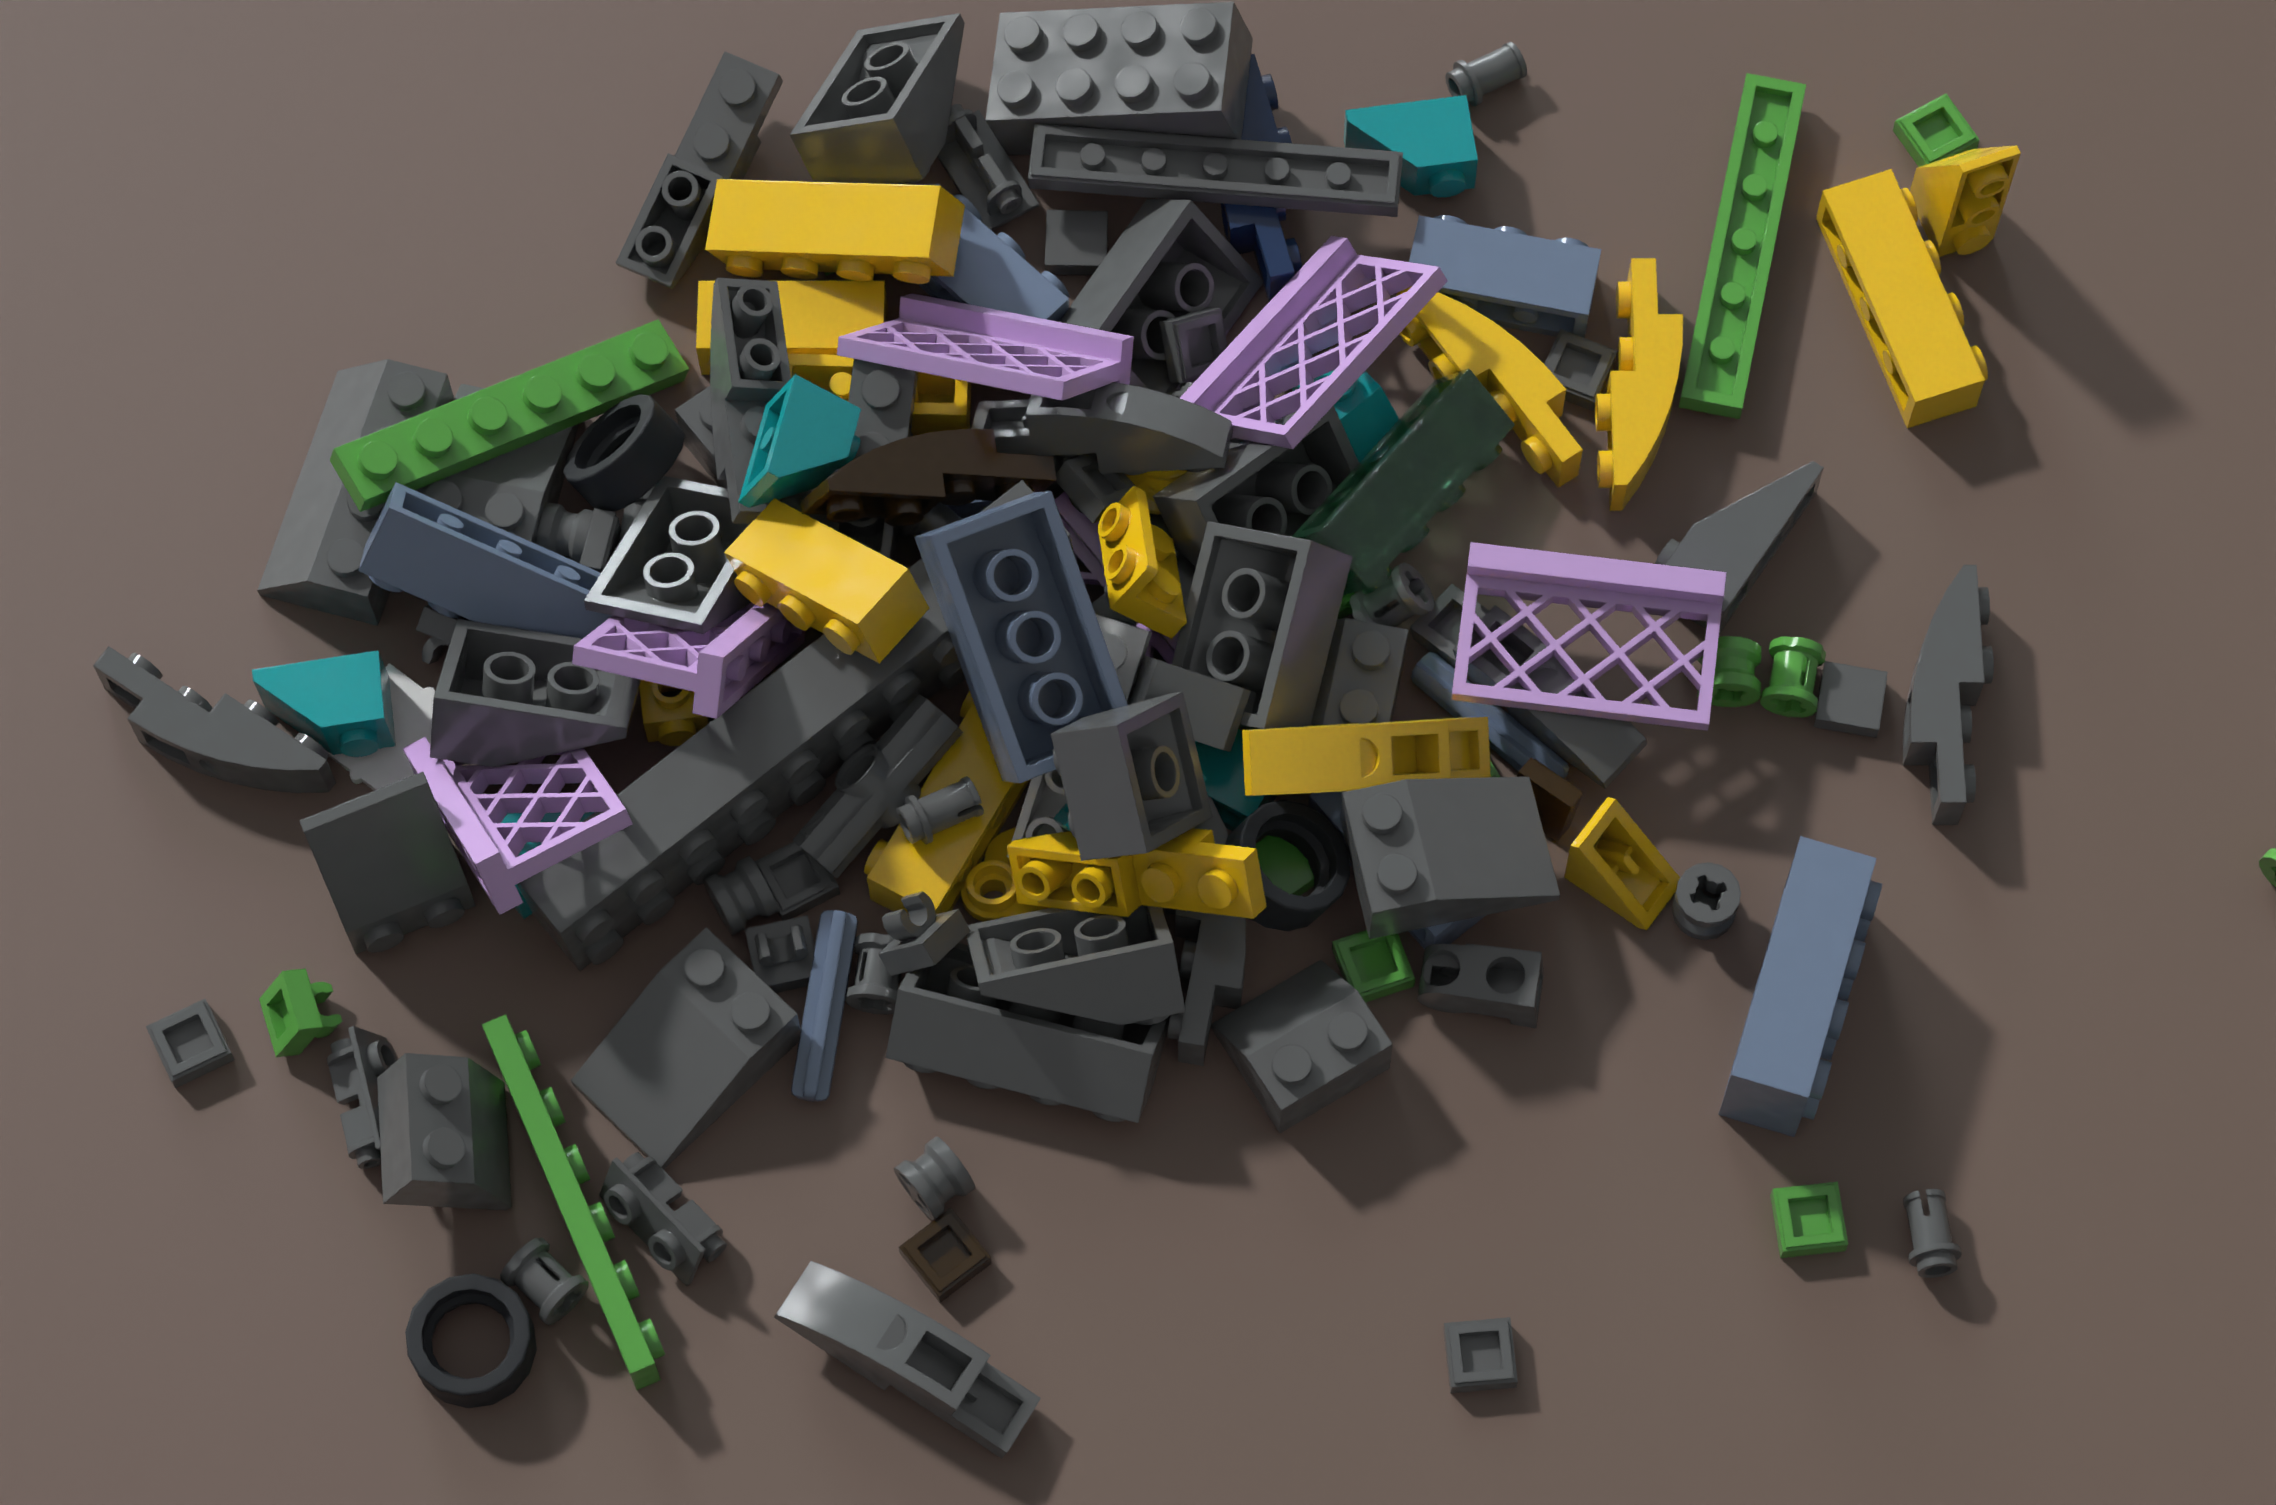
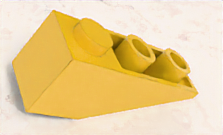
M2017 145L1971 149L1916 168L1910 192L1914 198L1922 227L1928 239L1934 244L1939 257L1956 251L1959 255L1971 254L1984 248L1994 239L2021 154Z

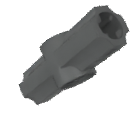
M918 694L876 744H867L860 747L844 761L835 778L837 789L799 831L793 841L831 875L838 878L880 828L887 829L899 823L896 808L905 805V798L910 795H914L919 799L921 794L919 783L962 735L963 731L928 699Z

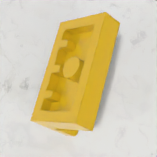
M1133 486L1118 503L1114 502L1106 508L1097 525L1110 609L1172 639L1187 623L1174 541L1161 528L1151 524L1146 492Z

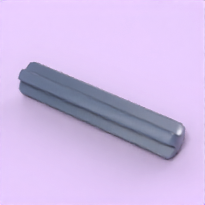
M1429 652L1415 665L1412 670V682L1453 717H1488L1489 747L1516 770L1519 771L1530 758H1533L1563 779L1567 777L1568 763L1500 706L1451 700L1455 668L1437 653Z
M823 911L819 918L791 1085L792 1095L806 1101H826L830 1095L858 927L857 917L845 911Z

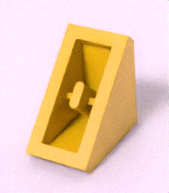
M1610 797L1606 798L1571 844L1564 878L1636 927L1644 930L1650 927L1674 895L1680 879L1679 875L1620 803Z

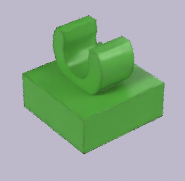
M306 968L282 971L259 998L276 1057L300 1055L314 1037L323 1038L329 1036L342 1022L341 1015L339 1014L324 1016L319 1013L317 1004L325 1002L333 992L331 984L326 982L310 984Z

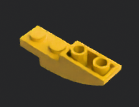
M1631 258L1627 281H1617L1616 316L1617 319H1627L1628 337H1619L1618 371H1610L1606 394H1596L1595 399L1596 431H1607V451H1598L1597 484L1598 488H1609L1610 511H1622L1649 471L1666 431L1679 375L1683 346V314H1658L1656 258Z
M1411 287L1397 292L1396 296L1407 292ZM1437 292L1399 333L1401 338L1411 347L1416 344L1429 359V370L1438 386L1446 393L1453 391L1465 407L1485 395V403L1489 412L1502 427L1510 425L1522 441L1521 449L1526 460L1537 473L1543 474L1546 472L1558 488L1578 476L1583 449L1559 419L1563 414L1566 388L1526 346L1494 321L1469 306Z
M1488 717L1242 730L1245 796L1342 792L1405 779L1491 777Z
M1192 828L1145 854L1081 861L1077 841L1070 831L1013 840L1007 846L1018 904L1129 917L1141 905L1254 919L1266 908L1257 848L1215 844L1213 830Z

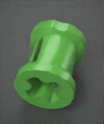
M1781 636L1773 639L1769 646V654L1773 659L1770 684L1761 693V705L1772 713L1787 717H1807L1817 712L1818 698L1813 694L1817 667L1825 663L1826 651L1821 644L1803 637Z

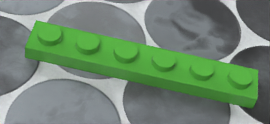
M1746 73L1679 403L1680 408L1736 419L1741 417L1806 84Z
M658 319L333 449L330 462L358 510L362 512L385 503L395 482L417 490L604 414L607 410L625 399L636 395H651L683 382L689 368Z
M506 1014L482 1024L487 1040L636 1391L660 1381L661 1378L654 1360L665 1356V1352L651 1319L649 1318L638 1323L629 1301L640 1297V1294L626 1261L623 1260L613 1264L604 1245V1242L614 1239L615 1235L601 1202L599 1201L588 1206L579 1185L589 1181L590 1177L576 1144L563 1149L554 1128L566 1123L551 1086L539 1091L530 1070L542 1066L527 1030L514 1034Z

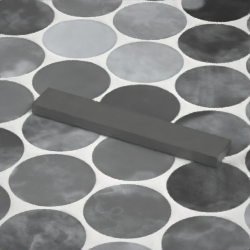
M1035 124L1028 184L1031 189L1398 217L1403 152Z

